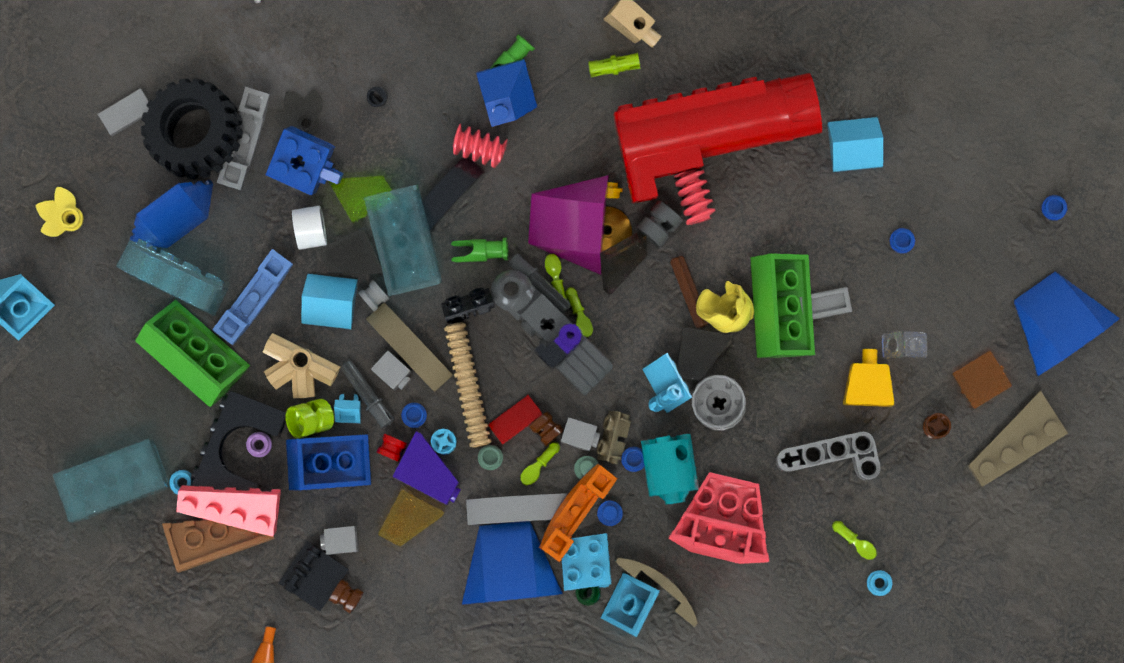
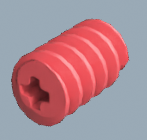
M460 123L453 141V154L457 156L462 150L463 158L466 159L472 153V160L474 162L481 156L483 165H486L491 159V167L495 168L503 158L508 139L503 144H500V136H496L493 141H490V133L488 132L484 138H481L479 129L474 135H471V127L468 126L462 132Z
M690 170L674 176V178H680L675 182V186L683 188L678 192V196L686 197L681 201V206L688 207L683 211L684 216H692L686 221L687 225L710 220V215L716 211L715 208H707V205L713 202V200L704 198L710 192V189H702L701 187L707 183V180L699 179V176L705 173L704 170Z

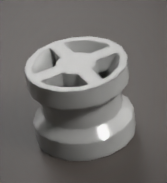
M374 280L369 283V287L366 290L358 292L374 312L378 309L380 303L389 300V297Z

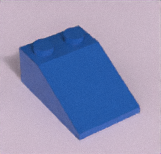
M368 434L286 440L289 490L371 485Z

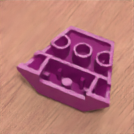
M609 175L532 193L528 244L601 275Z

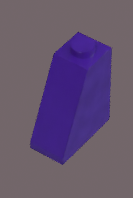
M416 431L392 477L446 505L450 501L454 503L461 489L457 488L459 485L458 480L423 435Z

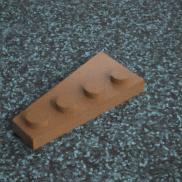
M210 520L162 524L178 573L275 539L274 536Z

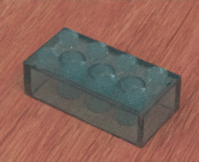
M418 184L364 197L388 295H397L440 284L442 278Z
M138 239L137 243L129 240L116 266L117 268L215 317L228 291L223 286L224 281L208 272L205 276L201 275L202 270L186 261L182 265L179 264L178 258L164 250H161L160 254L157 253V248L141 239Z
M150 439L53 474L69 523L80 522L170 488L154 440Z

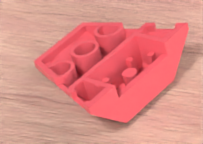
M709 472L668 539L692 553L738 564L769 562L759 484Z

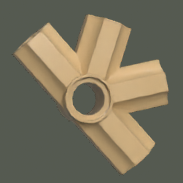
M274 333L267 340L263 353L279 360V362L264 371L266 378L276 390L292 380L293 398L316 397L314 378L332 386L341 366L313 353L309 349L298 346ZM300 352L308 357V362L304 367L299 366L296 362V356Z

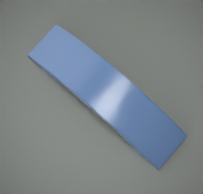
M272 249L258 267V272L212 330L231 345H234L271 299L293 264Z

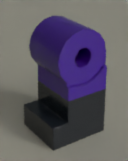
M566 324L561 328L559 336L548 347L541 343L534 350V353L553 370L580 343L581 330L575 324Z

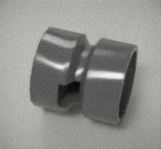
M658 200L649 211L650 217H644L636 226V229L649 242L661 248L669 239L668 233L675 232L683 220L670 207Z

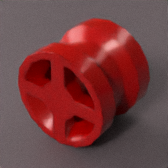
M384 434L382 437L383 444L381 447H378L376 453L399 462L401 450L406 448L407 443Z

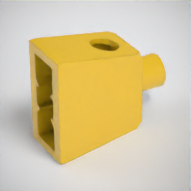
M862 349V363L850 365L843 405L894 406L889 365L877 364V349Z

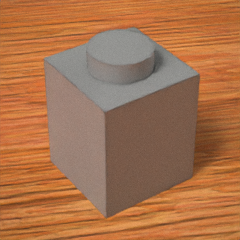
M389 351L371 368L394 391L398 388L402 390L411 381L409 375L412 372Z
M568 417L561 443L590 452L591 447H597L601 433L596 432L597 426Z
M357 526L324 529V535H320L321 550H326V555L359 552Z

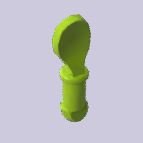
M549 254L545 259V268L547 273L553 278L551 284L567 300L562 283L563 279H559L562 269L561 262L555 254Z
M569 287L566 290V297L569 299L573 314L577 315L575 325L579 327L581 333L586 338H589L593 333L592 323L583 313L584 307L581 305L577 290Z
M558 442L550 443L541 456L536 458L537 462L523 470L520 479L522 484L531 485L540 477L541 467H546L550 459L559 452L560 445Z
M833 522V530L845 538L849 544L853 543L857 552L867 560L876 558L877 550L872 543L867 540L858 539V535L848 529L843 522Z

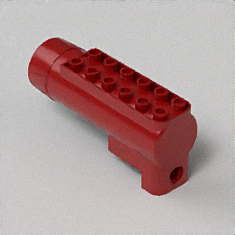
M810 73L782 79L779 77L764 82V80L757 81V77L743 79L740 85L732 86V82L717 85L715 90L709 92L707 88L693 90L691 95L683 97L682 93L667 96L666 101L658 102L657 98L642 101V106L633 108V104L618 106L617 112L613 113L632 204L656 199L658 197L655 184L656 178L701 169L704 166L703 158L773 143L793 141L796 138L822 133L821 111L816 88Z

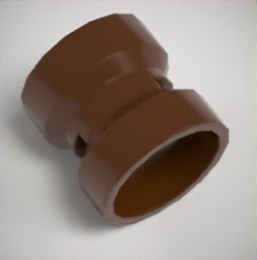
M546 411L529 426L534 433L540 435L541 442L545 446L564 431L560 424H556L553 421V416L549 411Z
M935 413L924 420L922 429L928 438L940 439L949 434L951 422L946 415Z
M342 579L330 596L329 601L334 604L343 605V609L351 614L364 592L358 588L352 589L349 583Z

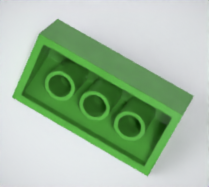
M766 254L751 257L757 358L815 355L809 255ZM799 297H802L803 312Z
M174 300L147 321L135 340L209 407L219 401L250 367L246 361L177 300Z

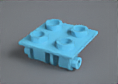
M668 353L642 369L656 393V396L649 400L650 410L659 412L665 409L666 413L692 398L687 384L683 382L677 371L676 364L671 360Z
M607 533L572 538L574 542L562 558L564 591L595 586L600 588L609 587L611 575Z

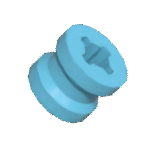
M439 429L431 437V446L439 454H450L456 448L457 440L450 430Z

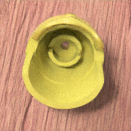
M727 281L725 283L726 293L721 297L709 289L703 290L697 300V314L722 333L738 332L745 328L753 318L754 308L752 300L740 285Z

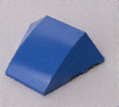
M207 180L203 184L202 181H198L194 185L192 182L178 183L137 213L134 222L136 227L132 230L134 235L130 237L131 242L134 244L169 248L208 219L213 182Z
M1053 272L1014 300L1022 329L1027 338L1028 348L1036 367L1037 377L1066 359L1120 319L1057 272Z
M530 521L479 526L462 604L563 594L544 551L539 548L540 542Z

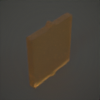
M991 351L952 373L961 388V394H965L974 409L1012 386L1003 372L1004 367L999 366Z

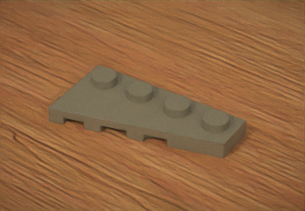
M1039 391L969 463L968 467L981 487L1068 434L1042 391Z

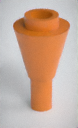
M266 627L263 642L260 644L251 663H274V645L272 644L276 631L275 628Z

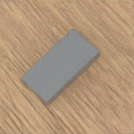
M140 88L100 112L98 116L109 134L114 136L142 119L143 112L147 113L149 110L146 106L149 100Z
M847 287L811 294L813 320L852 312ZM799 297L803 312L802 297Z

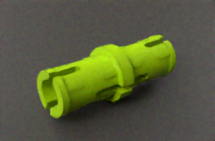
M638 53L618 57L611 55L607 59L588 61L591 78L612 73L613 75H618V72L640 69Z

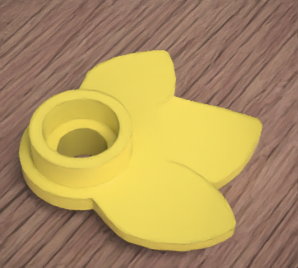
M57 187L54 195L55 201H44L36 205L39 215L46 221L41 228V232L47 236L57 237L65 231H76L83 224V213L76 208V199L67 189ZM74 215L75 221L71 224L68 223V217Z

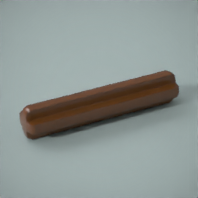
M684 256L673 258L670 263L696 328L704 327L709 323L697 314L696 304L699 294Z

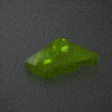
M384 176L342 178L339 184L328 181L352 223L357 222L396 199Z

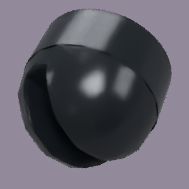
M373 87L367 93V101L373 107H381L388 100L386 90L381 87ZM375 92L383 98L382 102L374 95Z

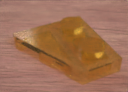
M401 490L378 535L401 547L444 516L445 512Z

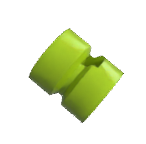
M316 399L306 404L289 407L286 412V424L293 437L303 438L314 433L330 430L334 424V415L330 404L326 400Z

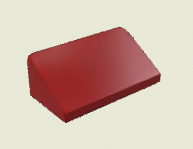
M527 395L488 424V426L502 445H504L536 421L543 413L530 396Z

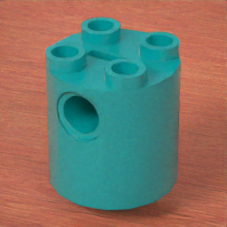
M691 434L677 435L676 437L665 436L641 441L649 497L659 496L665 501V505L686 502L685 497L689 491L699 490Z

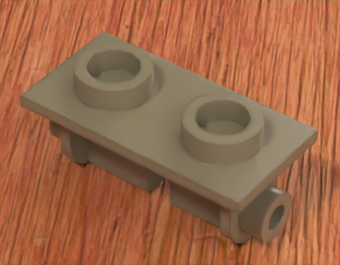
M609 411L603 422L604 432L602 439L597 445V460L608 461L618 465V461L622 459L625 443L617 440L618 436L627 438L631 424L629 420L630 415Z

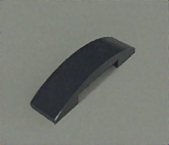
M462 158L423 199L399 231L418 247L459 198L483 175L484 171L469 158Z

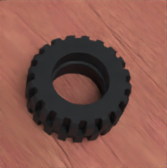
M188 78L179 80V84H176L174 81L166 84L167 89L164 91L159 89L155 93L157 97L154 101L149 100L146 105L149 108L148 112H143L141 120L145 125L140 128L141 135L145 137L142 141L144 147L157 163L168 172H172L175 176L181 178L186 176L188 179H197L198 175L206 178L211 176L210 172L213 170L216 173L223 170L221 165L225 162L230 163L233 160L231 154L233 151L238 152L240 147L237 139L242 138L243 130L239 127L242 125V119L237 113V107L214 84L210 82L205 83L202 79L194 78L191 82ZM193 110H207L210 113L211 125L206 137L193 147L177 148L174 144L173 134L178 121L185 114Z

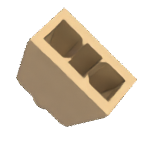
M618 0L604 17L607 23L633 43H637L642 39L653 48L662 37L651 28L655 20L633 0ZM634 21L640 25V29L635 28Z

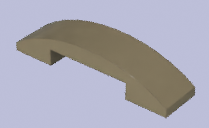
M385 303L381 304L375 312L366 318L372 327L434 392L453 376Z
M617 558L615 562L634 578L640 571H643L680 602L674 609L676 613L693 627L698 624L688 600L668 578L643 563Z

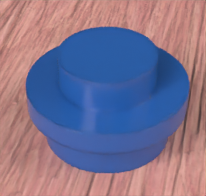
M1052 195L1043 201L1041 210L1047 219L1055 221L1064 217L1067 212V204L1062 197Z
M899 228L890 236V246L897 253H907L915 245V237L908 229Z
M409 403L403 408L401 417L408 427L418 428L425 423L427 412L421 404Z
M629 447L623 452L621 462L626 470L638 472L644 468L641 448Z
M615 501L603 502L597 511L599 521L606 526L618 524L623 515L621 506Z

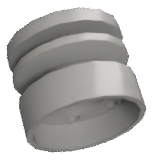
M713 375L705 378L697 385L692 395V407L695 416L705 427L724 431L733 428L741 421L746 411V399L742 388L735 380L723 375ZM718 397L720 400L725 399L727 401L724 403L723 410L713 408L716 404L715 399Z

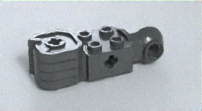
M503 271L492 282L491 294L496 305L503 310L509 311L517 321L522 320L521 327L531 337L536 334L541 339L539 341L540 344L543 343L548 347L559 336V332L564 325L572 324L532 285L527 275L521 271ZM510 283H514L519 287V292L515 296H508L504 292L505 287ZM551 323L552 329L544 330V324ZM582 334L580 343L555 368L581 394L586 396L598 384V381H601L613 369V364Z

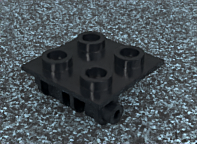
M476 288L471 290L468 295L462 297L459 295L447 298L444 303H441L447 323L452 322L453 324L465 320L463 314H466L467 319H470L469 312L473 311L474 317H476L475 310H478L479 315L491 312V309L495 308L489 288Z
M307 541L279 581V584L288 592L295 594L320 612L349 569Z

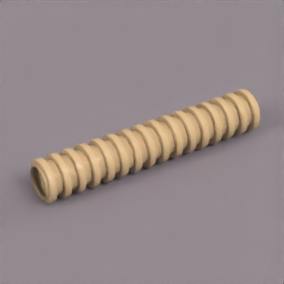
M460 322L447 325L444 331L448 333L446 339H449L447 345L451 347L449 354L453 356L451 358V362H454L452 368L456 370L454 377L458 379L456 385H459L460 388L457 391L461 393L459 400L463 402L461 408H464L465 411L462 414L466 416L464 423L468 425L466 431L469 432V435L467 437L471 439L469 446L476 448L489 445L491 439H488L490 432L486 430L488 424L484 421L486 420V416H483L485 409L481 407L483 401L479 398L481 396V393L478 392L480 386L476 384L478 378L474 375L476 373V369H473L475 363L471 361L473 354L469 352L471 350V346H468L470 340L466 338L468 331L464 329L466 323Z

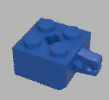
M290 126L282 132L266 176L306 194L313 195L317 193L320 183L325 184L327 180L339 184L344 173L332 168L333 162L330 161L335 146ZM302 156L304 158L302 161H305V164L300 165L297 157Z

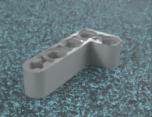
M858 432L787 448L780 451L775 458L777 468L783 472L796 471L852 458L855 472L860 479L871 480L880 473V462L873 436L867 432ZM858 437L867 439L868 447L865 451H861L856 447L855 442ZM834 442H838L843 446L844 451L841 456L832 454L831 445ZM808 448H815L818 451L819 457L816 462H811L807 459L806 451ZM796 450H800V459L803 465H800V460L790 463V467L785 463L782 464L781 459L785 458V453L789 457L799 455ZM865 461L871 462L874 466V471L870 476L865 475L861 470V466Z

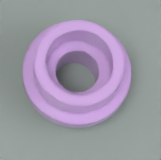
M255 432L248 437L246 447L252 456L264 457L271 451L272 441L267 434ZM258 440H262L264 443V447L260 450L255 447V443Z

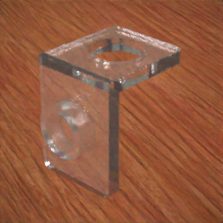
M900 331L882 334L883 358H926V333ZM892 338L897 342V349L893 353L889 350V341Z

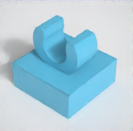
M341 394L339 400H335V422L361 424V403L358 395L354 394V400H345L344 394Z

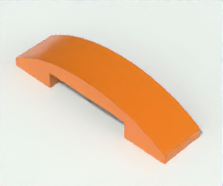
M597 464L563 500L551 519L539 548L560 562L574 541L570 538L597 499L605 498L618 478L601 465Z

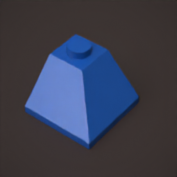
M524 59L476 72L491 127L517 120L537 108Z

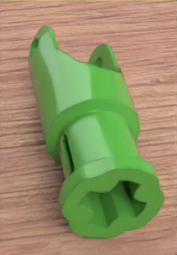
M518 34L514 44L508 51L504 50L490 68L522 60L529 51H534L535 48Z
M503 238L502 241L473 239L451 242L452 246H469L473 248V251L467 256L451 258L453 262H485L488 259L503 258L506 261L509 258L507 238Z

